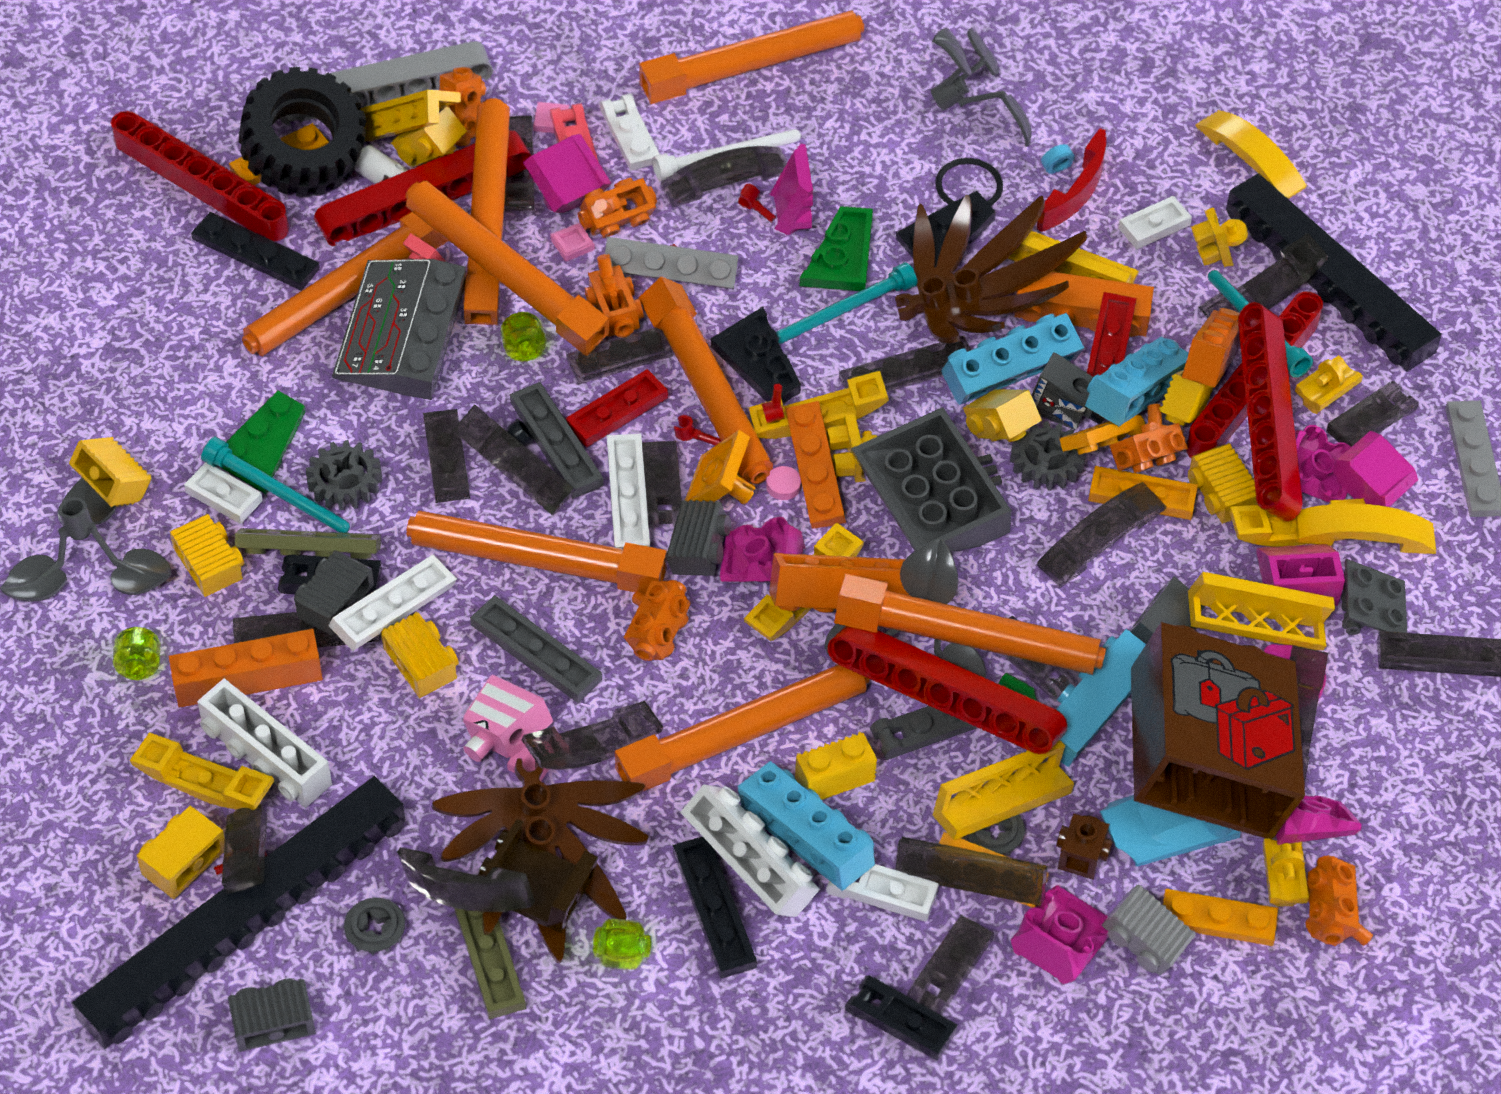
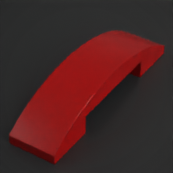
M1099 128L1085 147L1082 164L1084 170L1068 192L1065 194L1054 189L1046 199L1045 207L1037 221V230L1043 232L1063 223L1077 213L1090 199L1102 174L1106 150V130Z

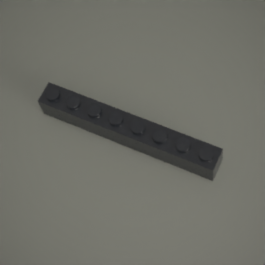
M1257 173L1229 191L1226 206L1229 217L1243 221L1251 237L1256 242H1262L1268 247L1277 261L1286 263L1301 282H1307L1317 291L1322 301L1332 304L1347 323H1353L1359 328L1369 343L1377 344L1386 352L1388 359L1393 364L1400 365L1408 372L1436 354L1442 333L1263 176Z

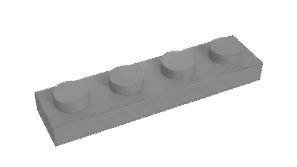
M607 237L605 254L610 255L612 267L620 265L623 274L651 278L662 276L672 281L734 289L738 255Z
M1481 400L1449 401L1445 409L1469 516H1501V485Z

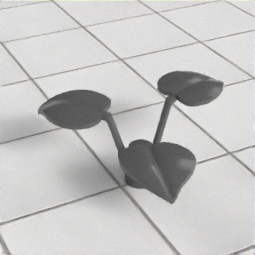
M948 28L939 30L932 42L942 47L958 66L950 77L930 90L939 108L945 111L956 103L963 107L967 103L1000 98L1004 101L1019 125L1025 139V147H1028L1032 136L1031 125L1026 113L1011 94L1008 95L1002 90L967 98L965 96L969 92V88L964 80L984 64L993 76L999 74L1000 71L997 60L981 36L973 28L967 30L969 41L980 56L979 61L970 68L966 55L952 31Z
M81 478L67 493L58 508V519L63 527L58 530L60 541L57 561L54 562L47 555L29 556L13 567L0 589L3 594L13 599L27 602L45 600L58 593L67 582L66 574L60 568L64 565L68 536L74 540H83L90 534L93 535L112 564L117 567L111 573L110 578L114 588L123 594L137 595L156 588L168 580L169 576H171V568L165 558L149 549H132L125 554L122 561L117 559L96 528V525L105 522L114 514L116 506L114 505L111 508Z
M937 538L928 545L914 551L903 562L900 569V580L903 588L910 596L948 604L955 597L959 582L954 558L942 538ZM836 624L829 631L824 645L827 654L829 641L845 627L844 625ZM890 629L884 633L893 636L900 631ZM934 639V653L937 657L986 678L984 661L975 648L950 643L942 652L941 640Z

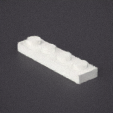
M641 434L607 435L614 547L623 549L625 542L650 547Z
M431 555L334 616L329 627L354 651L379 635L384 628H388L390 625L401 621L454 586L457 578L434 555Z

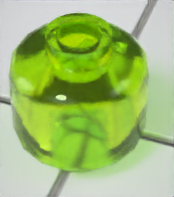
M517 312L511 314L502 323L500 336L505 352L511 359L519 362L531 361L543 353L546 348L547 339L541 320L535 314Z
M131 627L121 631L115 638L112 663L116 672L130 680H142L155 674L160 664L161 643L158 636L153 631L144 627Z
M609 918L605 920L601 927L595 929L593 955L599 958L604 967L634 970L639 967L643 957L648 958L650 955L651 936L645 934L643 925L639 921Z

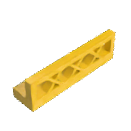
M424 90L363 107L360 110L364 111L366 116L365 128L367 131L365 141H374L439 124V108L460 103L461 93Z
M1031 231L1022 244L1007 259L1016 262L1061 241ZM1078 248L1066 261L1051 272L1133 284L1139 270Z
M1202 572L1188 590L1191 627L1278 644L1294 645L1309 650H1324L1327 646L1324 622L1335 610L1334 597L1208 572ZM1201 605L1210 607L1218 617L1214 619L1201 616ZM1231 613H1242L1251 624H1240ZM1266 618L1274 619L1284 630H1273L1264 620ZM1299 624L1313 626L1314 638L1306 637L1296 626Z
M1059 740L1046 754L1039 755L1025 751L941 784L932 816L950 837L956 840L1071 794L1074 782L1059 767L1065 745ZM1048 757L1046 762L1041 763L1045 758ZM959 792L954 798L951 799L952 794Z

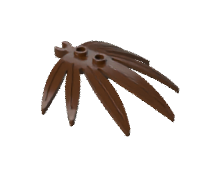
M968 194L964 196L945 236L936 268L935 243L930 222L924 206L919 204L913 242L914 272L917 277L919 294L903 293L895 296L897 307L906 306L898 309L900 320L908 321L917 314L924 312L931 335L937 341L947 344L960 341L956 328L971 333H988L1006 328L1004 321H992L970 315L991 316L1021 311L1043 303L1068 289L1069 282L1067 280L1044 289L1006 296L1038 281L1056 269L1087 240V233L1082 231L1051 247L989 273L1004 262L1022 244L1037 223L1045 207L1043 196H1039L961 269L954 273L962 260L969 240L972 219L970 196Z
M536 757V769L531 772L523 768L522 758H517L514 772L516 777L522 781V788L471 790L449 795L432 802V809L434 811L452 817H475L491 812L462 830L446 846L441 854L443 862L459 860L477 852L488 844L501 829L510 831L516 819L524 822L520 839L557 856L555 851L557 847L562 858L577 865L584 851H589L569 830L566 824L570 823L594 838L614 844L644 845L649 839L646 833L616 817L594 809L578 806L617 804L641 794L645 784L626 781L588 780L546 785L539 779L544 769V762L541 757ZM597 863L594 878L585 894L605 914L615 921L623 923L627 918L626 912L613 886ZM484 897L482 927L483 933L490 935L505 907ZM535 922L549 953L556 963H561L565 951L566 926L560 934Z

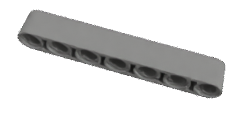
M473 41L336 71L330 74L336 76L337 83L345 82L351 88L350 96H358L363 108L424 90L439 91L440 75L453 72V69L458 67L470 68L474 73L481 76V79L484 78L485 80L490 79L493 69L484 45ZM291 114L280 118L281 122L285 125H289V122L296 120L303 122L316 119L305 114Z

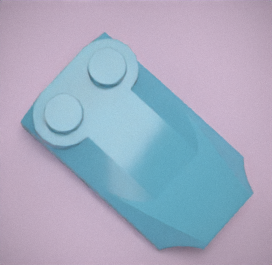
M1134 795L1109 802L1108 806L1100 811L1104 822L1109 824L1108 831L1115 847L1127 853L1133 859L1136 867L1240 838L1241 831L1135 802Z

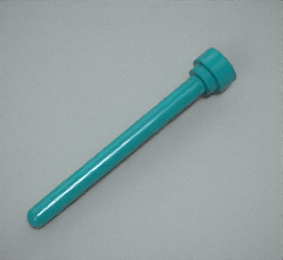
M904 262L894 267L892 272L888 274V278L777 331L778 343L787 342L894 289L896 291L902 289L905 292L917 286V277L909 263Z
M1212 270L1209 272L1208 280L1239 312L1244 306L1249 304L1219 271ZM1285 340L1288 373L1294 378L1301 377L1309 371L1313 364V359L1303 348L1291 346Z
M212 437L204 447L201 460L210 466H219L221 468L226 466L337 532L347 533L349 531L350 524L348 521L233 455L232 449L228 448V443L220 438Z

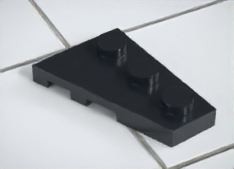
M977 190L969 194L972 204V219L968 243H972L995 220L996 211ZM963 198L928 215L935 243V268L937 267L945 236ZM915 222L896 232V239L912 258Z
M764 307L759 308L711 338V348L766 402L772 401L775 384L782 385V403L787 402L801 392V384L787 355L783 353L778 343V336L767 320V313Z

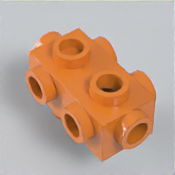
M458 67L453 69V72L440 75L439 91L461 93V102L449 105L448 107L467 130L455 145L467 146L471 143V138L476 137L477 108L481 103V96H484L486 93V85L481 76L474 73L470 68Z
M626 178L617 182L613 189L604 192L600 188L586 194L585 199L580 205L581 211L578 212V219L584 230L590 229L592 236L601 233L602 238H606L621 231L619 226L631 223L632 227L647 223L650 220L649 215H652L656 208L657 198L653 188L646 185L644 178L635 181L632 178ZM627 201L633 202L636 208L626 209Z
M603 254L597 257L599 270L588 273L589 287L584 288L586 300L609 318V334L607 337L612 335L621 338L627 337L634 330L640 329L639 319L644 318L641 302L639 299L634 300L632 297L635 296L630 276L624 277L620 265L612 267L610 255Z
M1160 404L1147 406L1148 424L1140 426L1141 434L1109 445L1118 472L1132 468L1135 474L1154 467L1153 461L1156 462L1157 467L1177 460L1176 453L1188 449L1179 423L1169 426L1162 424Z
M676 580L651 581L646 593L636 591L633 594L632 602L639 607L623 638L638 658L645 661L664 660L674 651L673 639L677 631L687 624L689 617L686 613L691 605V602L685 596L687 588L682 583Z
M1328 855L1318 858L1317 866L1307 873L1310 910L1309 918L1306 919L1305 925L1312 938L1328 945L1337 946L1352 936L1365 946L1370 942L1373 934L1359 923L1355 865L1342 861L1335 856Z

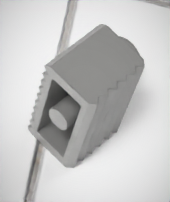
M1139 884L1124 895L1101 925L1108 931V937L1113 943L1120 947H1127L1137 956V962L1143 969L1152 973L1156 972L1159 976L1172 967L1196 935L1195 931L1190 930L1189 926L1184 925L1183 921L1178 920L1176 915H1173L1170 910L1161 905L1159 900H1156L1153 895H1150Z

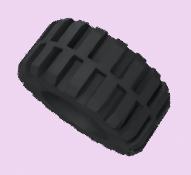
M289 67V72L284 73L283 70H278L271 73L270 80L267 77L261 79L257 83L256 89L251 90L246 98L239 129L240 152L243 160L249 161L248 169L253 175L260 174L263 184L268 187L273 184L278 187L277 192L286 195L288 191L296 192L297 197H306L307 192L313 191L314 195L318 196L325 194L327 186L335 190L341 186L343 178L348 180L354 173L355 165L360 157L366 137L365 112L360 110L362 104L358 96H350L351 88L345 82L337 83L336 76L328 72L326 75L319 74L318 69L309 67L308 71H300V67ZM305 114L321 121L330 131L333 140L318 149L301 150L284 143L276 135L272 125L284 116Z

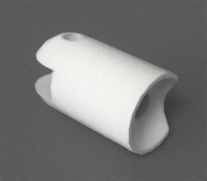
M367 145L361 150L354 169L374 184L408 171L401 164L372 145Z

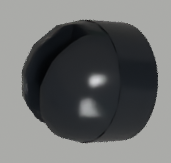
M519 419L514 420L504 433L505 441H509L508 445L513 449H522L534 440L526 425Z

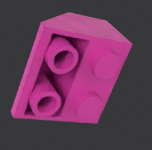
M1327 544L1257 548L1256 553L1264 584L1334 597V605L1338 606L1345 583L1338 551Z

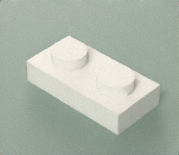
M1171 196L1120 219L1118 229L1137 250L1190 226L1192 216L1174 196Z
M204 463L184 484L187 494L240 524L263 501L261 492L207 463Z

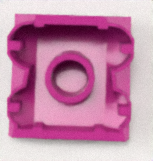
M581 134L572 135L532 155L523 162L529 171L528 173L532 181L537 184L542 192L545 205L554 213H565L579 207L586 194L600 188L605 191L612 184Z
M802 143L792 153L769 194L775 200L778 223L774 229L786 235H790L797 230L812 228L811 207L813 206V187L807 148Z
M1316 425L1306 426L1303 430H1295L1301 492L1329 503L1330 500H1344L1348 492L1337 482L1333 466L1337 459L1349 450L1351 446L1344 442L1337 444L1328 442L1325 431Z
M1369 431L1339 457L1333 466L1337 482L1354 499L1364 498L1365 504L1390 507L1419 480L1415 468L1381 434Z
M780 516L769 519L761 528H754L752 525L747 524L730 531V534L725 538L720 570L721 582H770L774 553L803 554V549L806 548L802 532L788 524L786 519Z
M1305 795L1275 836L1277 838V845L1343 837L1358 833L1361 830L1362 824L1341 801L1318 795Z
M1056 885L1043 895L1037 908H1030L1024 914L1019 930L1010 941L1015 954L1023 956L1059 979V982L1062 984L1075 981L1109 938L1108 931L1101 926L1108 916Z

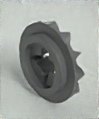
M1016 815L996 823L1000 831H1005L999 833L997 840H993L989 831H984L990 830L991 826L967 835V839L971 843L999 854L1006 853L1010 856L1015 848L1021 846L1025 826L1021 816Z
M369 898L358 902L349 910L344 920V932L347 942H350L357 952L360 950L368 951L372 956L377 951L382 950L389 953L391 946L396 942L401 943L402 934L406 930L405 918L401 909L392 901L384 898ZM368 916L377 924L384 923L381 925L382 932L380 936L375 934L373 930L366 932L369 929Z

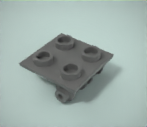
M1346 559L1345 583L1343 593L1341 594V608L1343 611H1347L1344 613L1342 627L1346 629V633L1356 635L1360 633V629L1368 626L1400 639H1408L1405 581Z

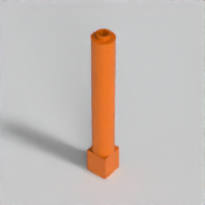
M849 10L679 59L675 53L640 62L639 83L650 104L686 95V89L859 41L861 33L864 32L863 20L860 15H856L854 11Z
M489 98L480 103L477 108L471 216L502 240L510 107L500 99ZM468 256L464 295V324L498 325L500 281Z
M428 181L416 182L408 189L405 197L407 199L406 207L552 322L556 326V333L585 356L609 334V318L579 294L576 297L569 294Z
M413 212L400 219V228L243 328L244 336L242 337V342L245 348L251 354L257 352L262 357L355 297L358 293L368 260L409 259L408 257L411 253L403 243L410 233L435 249L448 242V240Z
M662 276L659 277L638 297L653 327L663 331L720 440H725L738 430L750 437L738 470L740 477L753 484L764 482L773 469V463L694 320V317L697 315L696 310L681 284Z
M420 510L415 517L410 516L406 530L407 537H411L412 545L616 583L617 589L630 592L642 591L646 593L651 581L664 580L667 570V550L627 542H625L624 548L621 549Z
M850 574L845 575L839 593L834 620L835 624L877 633L878 627L881 626L1093 675L1094 668L1102 669L1106 648L1099 647L1101 639L887 591L888 583Z
M835 665L659 740L653 734L615 750V769L622 781L645 784L643 791H646L671 780V774L865 693L867 689L866 684L870 680L840 665Z

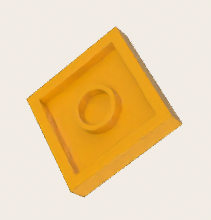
M738 430L701 455L685 500L687 502L690 500L694 502L696 500L700 502L703 500L715 502L728 493L741 504H746L753 496V491L756 487L738 476L737 473L750 437Z

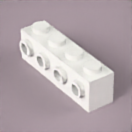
M225 678L197 701L201 716L200 726L204 732L213 739L218 737L226 744L227 749L235 758L239 760L244 758L251 764L253 770L272 776L274 783L287 800L291 802L296 800L304 808H307L332 785L328 761Z
M703 784L680 813L776 915L798 916L820 890L811 880L813 878L811 871L803 864L794 862L787 855L789 852L787 846L778 838L770 837L763 829L765 826L764 822L756 814L746 811L739 804L741 799L732 789L727 786L721 788Z

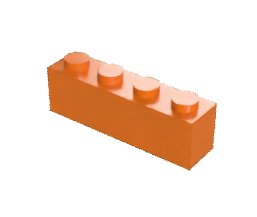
M1050 272L1017 292V294L1036 291L1068 280V289L1043 303L1015 312L1014 317L1023 318L1028 322H1036L1048 314H1054L1057 317L1067 313L1073 326L1089 328L1094 332L1097 326L1103 292L1137 298L1129 337L1138 335L1146 337L1154 287Z
M1220 308L1219 311L1213 310L1192 340L1182 378L1216 387L1237 353L1240 342L1238 312L1226 308Z
M774 553L769 594L774 605L786 611L799 610V607L813 608L819 612H833L834 609H837L838 597L845 575L850 574L888 583L887 591L909 595L903 588L900 580V569L905 559Z
M314 629L169 656L178 708L198 704L197 701L224 678L245 695L323 680Z

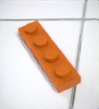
M819 401L785 408L812 529L833 526L836 522L838 524L846 523Z

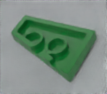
M840 206L825 232V238L820 247L814 251L808 268L802 272L799 278V286L861 291L866 288L873 217L872 208Z
M277 390L226 441L228 448L232 449L233 455L267 475L274 477L275 472L278 471L282 463L284 453L292 442L305 414V406ZM222 467V469L267 495L268 491L228 467Z

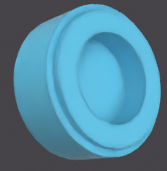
M1061 144L1048 150L1043 155L1041 163L1047 173L1053 174L1068 169L1073 164L1075 155L1068 145Z

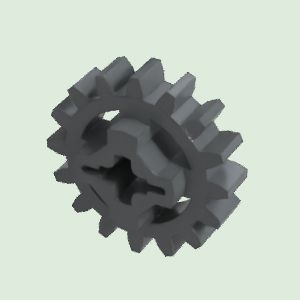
M1044 421L1043 428H1038L1037 425L1030 427V432L1026 431L1027 434L1023 438L1012 442L1010 462L1014 463L1013 472H1022L1021 481L1023 483L1030 479L1033 480V488L1037 489L1042 483L1046 484L1048 491H1051L1053 484L1057 483L1063 489L1066 486V480L1074 483L1077 480V474L1083 472L1086 453L1078 455L1077 449L1062 451L1059 438L1073 434L1074 430L1070 429L1067 432H1063L1061 423H1058L1055 428H1050L1048 421Z
M348 440L344 441L342 447H337L334 442H331V450L326 451L320 447L318 449L319 458L310 457V467L306 468L309 492H314L316 502L325 499L327 508H330L334 503H338L339 509L344 510L345 505L351 503L352 507L356 509L358 508L359 500L362 499L364 502L369 503L370 493L378 494V483L382 482L379 458H374L372 449L363 452L362 443L359 442L353 448L350 447ZM322 477L325 478V482H327L328 485L323 482V480L321 479Z

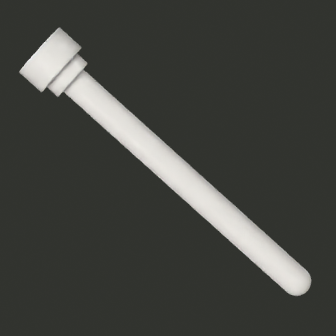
M793 129L676 158L674 155L668 156L665 153L653 156V170L660 182L672 179L673 175L678 174V170L797 142L801 138V133Z

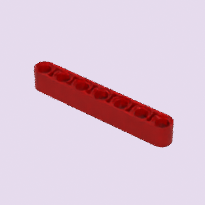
M122 111L112 117L111 128L114 142L120 151L243 227L274 242L282 240L287 236L289 231L285 205L281 201L134 112Z
M509 130L506 178L527 169L523 162L532 156L519 134L514 130ZM475 143L319 207L314 214V220L330 246H336L335 243L345 240L347 242L400 222L401 218L412 212L406 207L407 199L405 196L408 189L416 182L428 181L451 200L471 193Z
M1306 291L1298 293L1279 315L1283 322L1284 338L1291 346L1302 348L1318 327L1323 301L1316 293ZM1242 363L1191 425L1187 440L1188 449H1186V453L1191 459L1194 455L1225 445L1248 416Z
M1251 302L1240 311L1238 327L1256 501L1261 509L1281 521L1287 522L1298 516L1302 509L1303 501L1283 322L1278 315L1260 303Z
M845 626L827 645L828 654L836 664L1039 755L1046 754L1067 731L1068 724L1066 718L1056 709L877 630V633Z

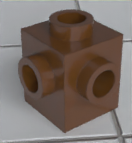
M1073 813L1069 827L1062 825L1057 839L1056 847L1061 848L1058 869L1094 880L1100 860L1107 862L1113 840L1107 839L1109 824L1101 822L1093 816H1081Z

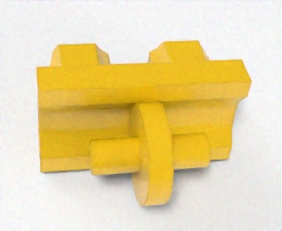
M1214 207L1204 211L1207 220L1191 226L1203 265H1209L1221 260L1224 267L1233 266L1229 246H1238L1246 240L1248 235L1247 227L1243 221L1238 219H1229L1220 226Z
M1338 355L1332 360L1327 359L1321 362L1317 371L1296 385L1294 392L1303 398L1302 402L1306 408L1312 413L1317 414L1362 382L1363 375L1352 370L1345 363L1344 359Z
M855 414L845 415L844 425L827 428V439L830 450L847 448L848 451L833 454L832 461L836 477L854 475L855 483L865 482L866 479L864 471L851 452V448L878 436L872 435L871 431H864L862 433L863 438H861Z
M1264 839L1262 847L1269 903H1273L1277 907H1293L1296 903H1307L1309 895L1302 842L1277 845V841L1273 839Z

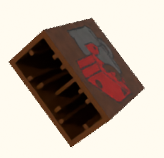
M1161 622L1131 667L1134 801L1265 839H1273L1305 797L1296 662L1265 653L1256 646L1238 645L1198 633L1189 626H1174Z

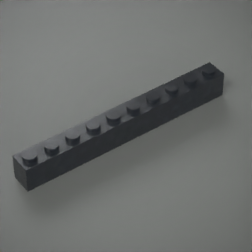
M373 776L72 1001L77 1020L104 1049L113 1043L120 1044L131 1035L133 1028L144 1019L148 1021L157 1017L163 1010L164 1004L173 997H181L187 994L193 988L195 981L206 972L211 974L220 969L227 956L237 949L244 950L249 947L255 940L256 934L267 926L274 927L284 919L289 909L297 903L299 905L307 903L314 896L318 887L326 881L333 882L343 874L347 865L355 859L362 860L373 851L375 844L384 837L391 838L402 829L405 822L403 803L379 779Z

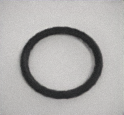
M976 158L955 159L945 164L937 173L935 179L937 193L948 205L955 201L949 198L943 190V176L951 168L962 164L981 166L994 176L997 188L992 198L987 201L991 206L1002 195L1003 180L996 168L983 160Z

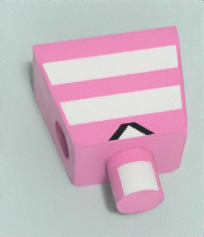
M492 674L464 714L463 722L471 739L463 749L476 762H480L490 750L506 758L513 757L553 722L544 699Z

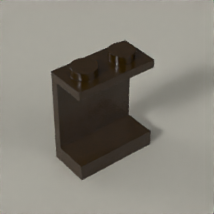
M516 819L510 831L504 829L495 844L494 850L497 852L493 858L486 857L479 869L477 877L482 879L479 895L561 934L594 878L598 856L584 851L577 865L572 864L520 839L524 822Z

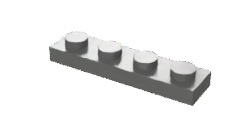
M541 382L510 394L511 405L526 425L572 499L604 486L603 476Z
M495 595L470 617L472 627L577 703L602 681L601 671Z

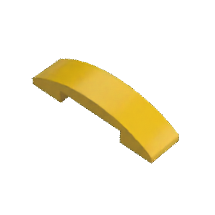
M1218 110L1195 124V127L1216 145L1223 142L1288 199L1306 188L1307 185L1284 152L1261 130L1243 118Z
M876 371L848 379L849 388L783 406L781 399L785 418L768 424L762 404L748 407L754 430L758 438L777 439L789 437L791 432L785 408L819 401L825 430L829 427L844 425L845 415L855 414L856 420L860 419L889 401L881 372Z
M1364 498L1330 500L1329 504H1365ZM1258 505L1231 506L1229 509L1236 536L1239 540L1270 547L1308 544L1297 542L1295 518L1287 522L1281 521L1261 509ZM1335 538L1334 541L1344 540L1346 538Z
M1329 504L1301 509L1295 518L1298 543L1327 544L1332 546L1335 538L1399 543L1400 552L1436 553L1433 523L1416 514L1396 508L1371 504Z
M836 522L814 545L813 555L856 557L862 549L864 541ZM767 594L744 617V622L768 640L773 641L789 631L812 608L799 607V610L786 611L775 606L771 596Z
M150 732L130 759L131 765L153 779L204 802L230 809L255 810L274 783L272 776L245 766H241L238 771L185 753L180 743Z

